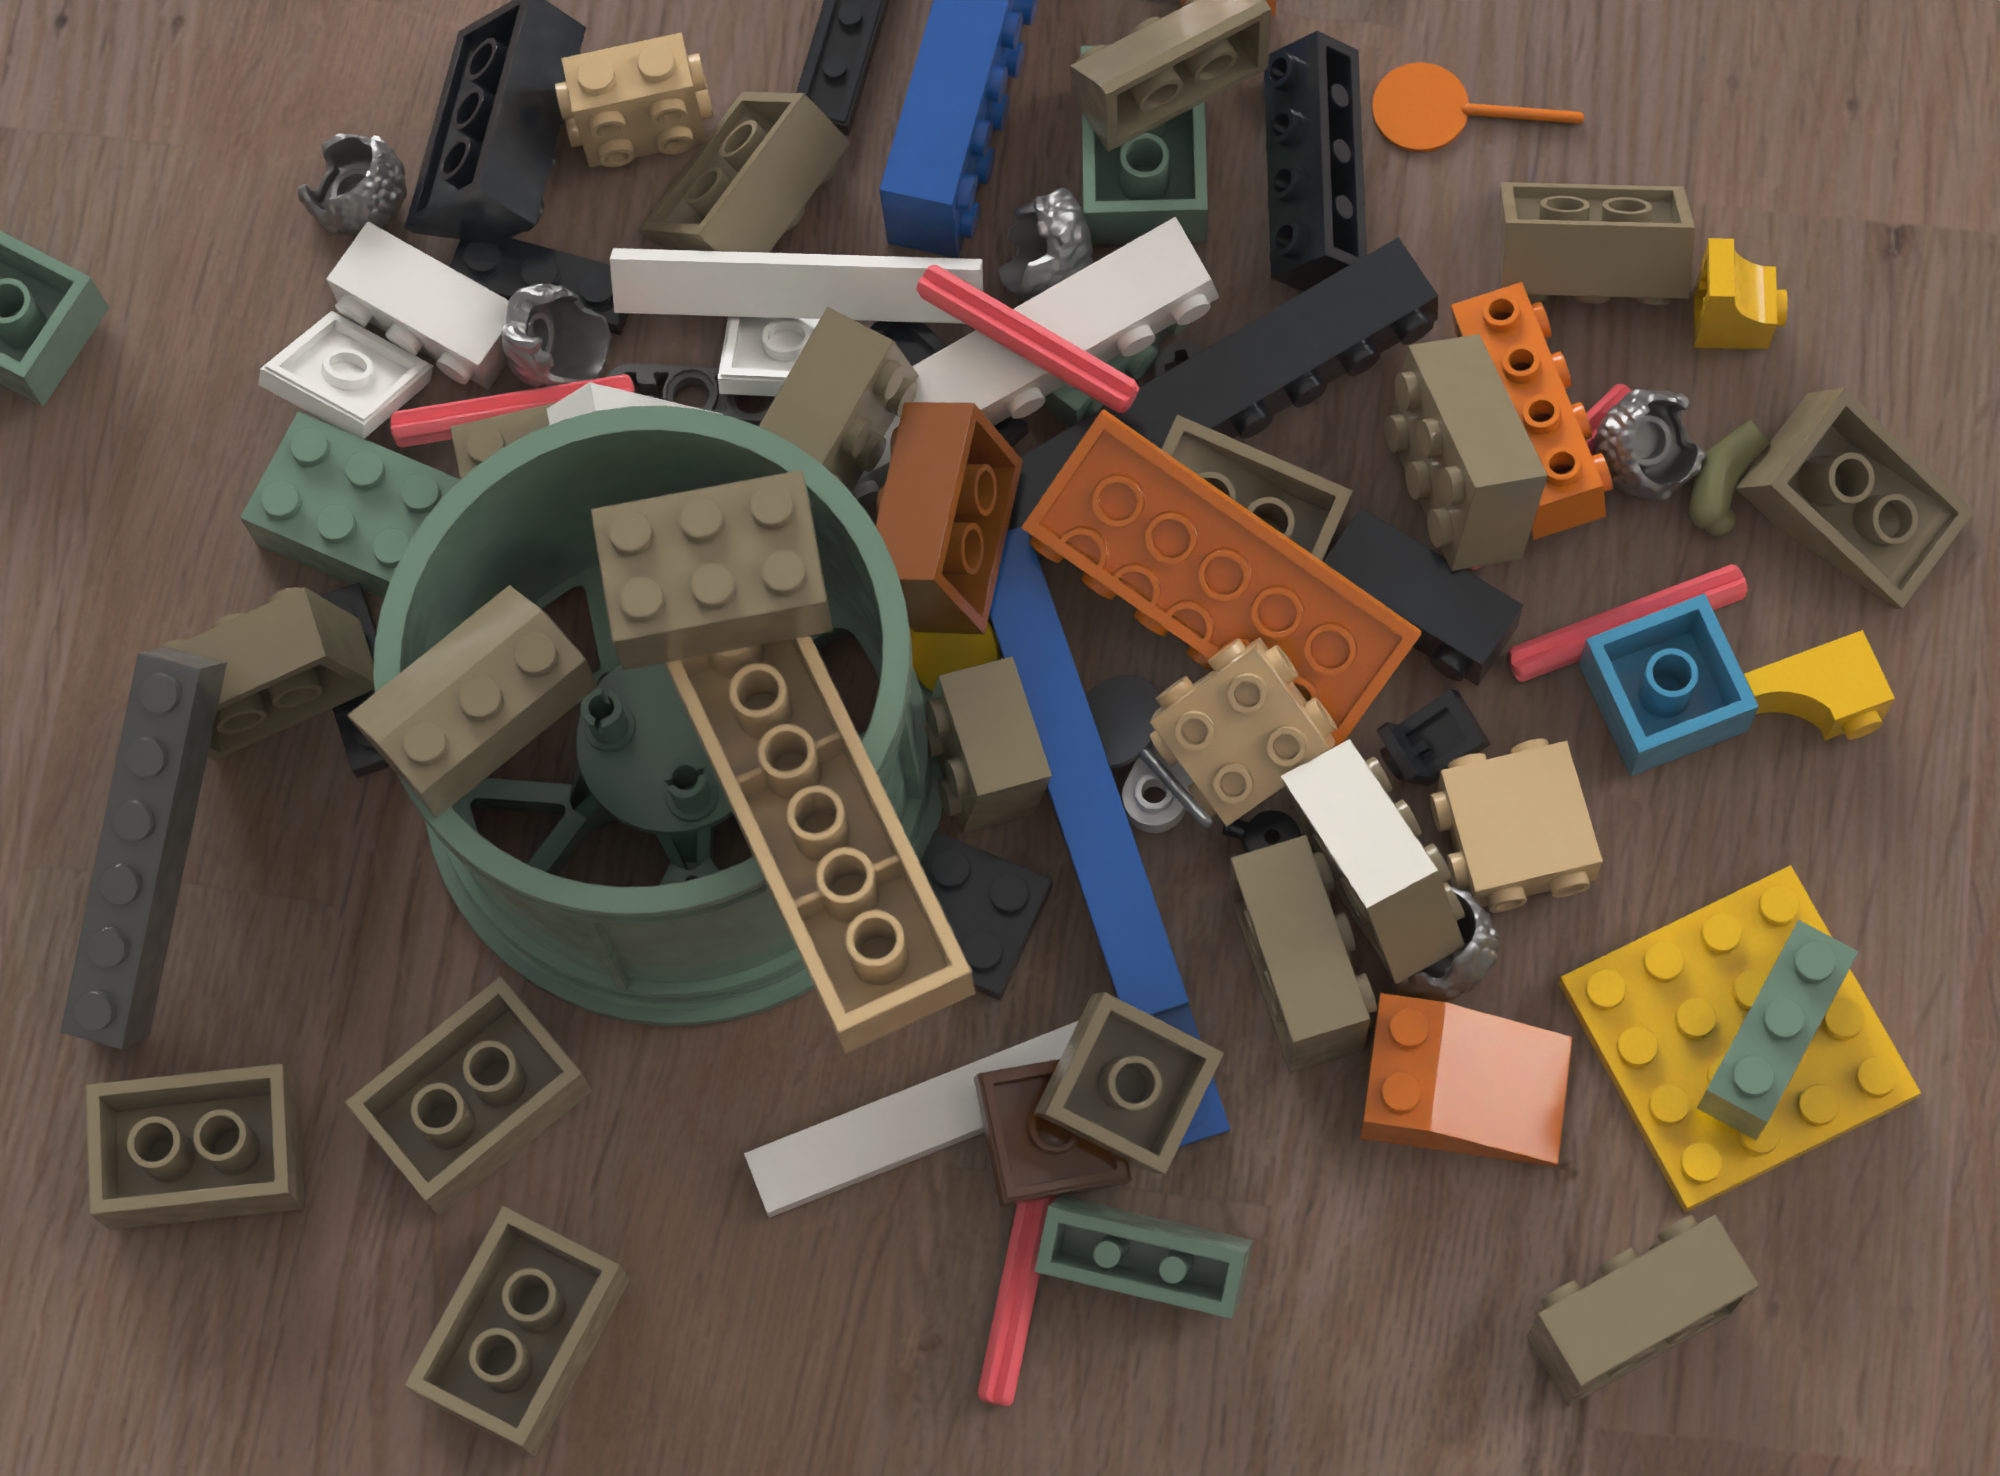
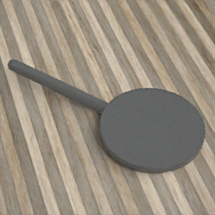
M1134 675L1115 676L1092 688L1085 696L1110 769L1123 767L1141 758L1198 824L1204 829L1210 828L1213 823L1211 817L1150 750V747L1153 745L1150 734L1155 731L1150 721L1155 711L1161 707L1156 700V697L1159 695L1157 689L1147 680Z

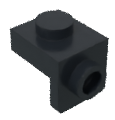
M1449 689L1400 724L1386 722L1376 729L1385 744L1380 749L1381 756L1393 775L1401 781L1406 779L1409 783L1430 786L1439 780L1441 770L1449 769L1448 764L1451 761L1462 756L1479 753L1491 745L1459 691Z

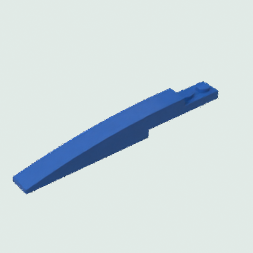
M1021 527L1007 531L989 617L997 636L1003 659L1013 656L1052 774V778L1047 786V792L1116 998L1201 1041L1182 978L1036 551L1029 544L1030 534ZM1213 1077L1178 1148L1231 1130Z

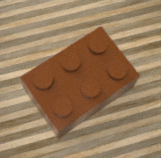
M904 402L899 426L893 430L891 435L890 452L892 457L886 482L881 486L877 495L878 517L875 527L882 536L896 567L906 602L909 626L915 632L985 635L1023 460L975 403Z

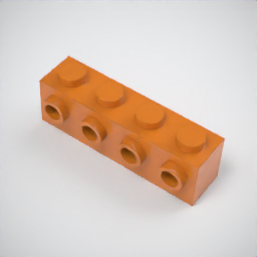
M1519 282L1452 304L1451 312L1455 338L1480 334L1548 475L1531 529L1533 540L1606 517L1604 492L1613 489L1611 475L1602 453L1593 456L1590 453L1586 443L1587 439L1592 438L1589 419L1581 402L1572 405L1565 390L1572 387L1570 373L1562 352L1550 353L1545 339L1552 337V333L1541 301L1531 304L1523 283Z

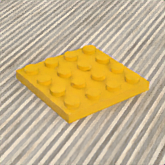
M1791 865L1561 976L1558 982L1684 1213L1917 1099L1921 1094L1854 974L1849 969L1775 1110L1757 1140L1697 1109L1798 920L1832 937Z

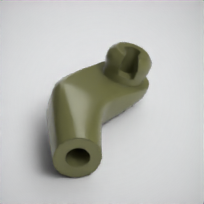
M1751 419L1737 427L1706 452L1707 457L1702 461L1701 470L1694 478L1689 500V517L1696 527L1704 528L1708 535L1714 537L1723 536L1734 527L1736 513L1729 507L1736 485L1751 464L1770 445L1769 441Z

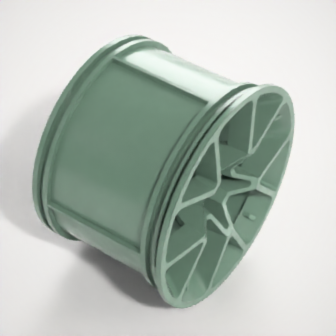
M674 406L621 407L595 411L561 420L531 432L503 447L465 475L426 516L406 546L391 577L381 607L375 638L373 679L376 693L509 585L541 609H544L563 593L575 586H581L585 589L601 667L597 672L592 673L598 687L582 699L580 704L581 716L576 737L578 762L573 784L485 778L444 813L435 818L401 778L400 780L425 820L431 849L446 887L460 912L480 939L507 966L532 985L548 994L593 1014L630 1023L656 1026H698L733 1021L771 1010L793 1001L815 988L754 857L722 871H719L712 861L715 826L733 815L732 809L664 663L624 670L612 641L591 509L803 470L833 631L810 636L817 651L851 632L861 644L880 681L878 698L868 730L859 733L858 736L919 863L934 831H939L943 816V806L938 791V780L944 779L937 756L928 757V736L924 725H927L926 701L930 700L933 692L920 682L912 665V642L906 602L896 567L882 536L865 509L847 487L820 462L796 445L772 432L731 416L701 409ZM471 807L564 816L528 863L525 864L501 851L478 833ZM614 820H618L633 829L655 834L670 861L660 885L653 887L594 885L557 876L593 829Z

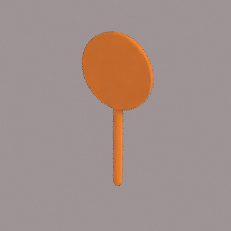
M1410 63L1392 70L1378 84L1372 101L1374 123L1382 136L1398 148L1411 152H1431L1447 146L1461 134L1468 116L1581 124L1584 121V114L1576 111L1471 104L1460 80L1447 69L1431 63Z

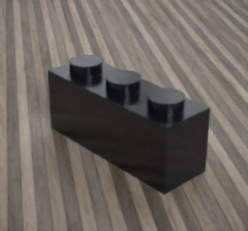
M1360 507L1323 561L1422 631L1421 636L1413 647L1431 657L1430 662L1433 667L1455 681H1462L1465 678L1479 686L1519 625L1523 604L1465 569L1451 571L1445 557Z

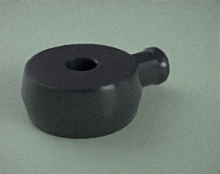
M1276 810L1261 812L1249 822L1237 819L1228 826L1224 824L1222 834L1242 840L1244 853L1271 846V844L1266 842L1268 837H1276L1279 840L1278 843L1302 836V832L1295 820L1288 814Z

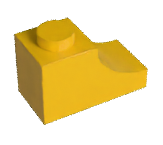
M1708 238L1693 289L1694 348L1769 349L1776 327H1785L1787 319V291L1777 289L1776 267L1761 266L1745 260L1736 252L1734 239Z
M1863 630L1744 674L1759 706L1756 714L1777 712L1798 716L1818 727L1825 740L1844 733L1848 740H1853L1874 732L1883 725L1882 719L1885 718L1895 699Z

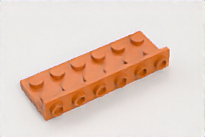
M1104 409L1099 413L1021 527L1032 535L1029 544L1036 551L1053 562L1060 563L1065 558L1085 572L1081 580L1089 588L1109 600H1113L1117 594L1137 608L1133 615L1146 628L1160 636H1165L1170 631L1190 645L1186 653L1195 662L1209 671H1212L1213 668L1208 663V660L1237 639H1240L1245 647L1259 637L1268 649L1278 645L1298 672L1299 677L1292 682L1307 702L1316 697L1334 720L1337 729L1330 733L1335 739L1334 747L1346 740L1421 636L1422 631Z

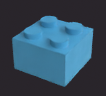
M1705 593L1589 637L1585 641L1579 667L1630 777L1749 731L1759 706Z

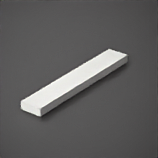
M613 248L610 256L614 313L821 319L828 306L853 320L965 324L921 298L916 290L920 278L929 266L938 265L983 292L982 259Z
M1079 1021L744 1153L769 1218L984 1133L974 1083L976 1074L1060 1059Z

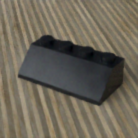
M512 0L458 31L406 220L405 228L414 234L500 244L522 232L530 231L538 223L544 211L542 197L547 178L557 161L555 147L560 127L565 121L561 115L555 88L556 83L566 82L561 58L582 54L580 50L586 30L584 25L547 0Z

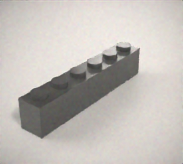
M169 647L144 651L137 655L60 1033L123 1049L150 1036L227 662Z

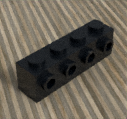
M1315 31L1270 53L1268 69L1264 70L1271 279L1303 292L1367 255L1359 50L1319 31Z

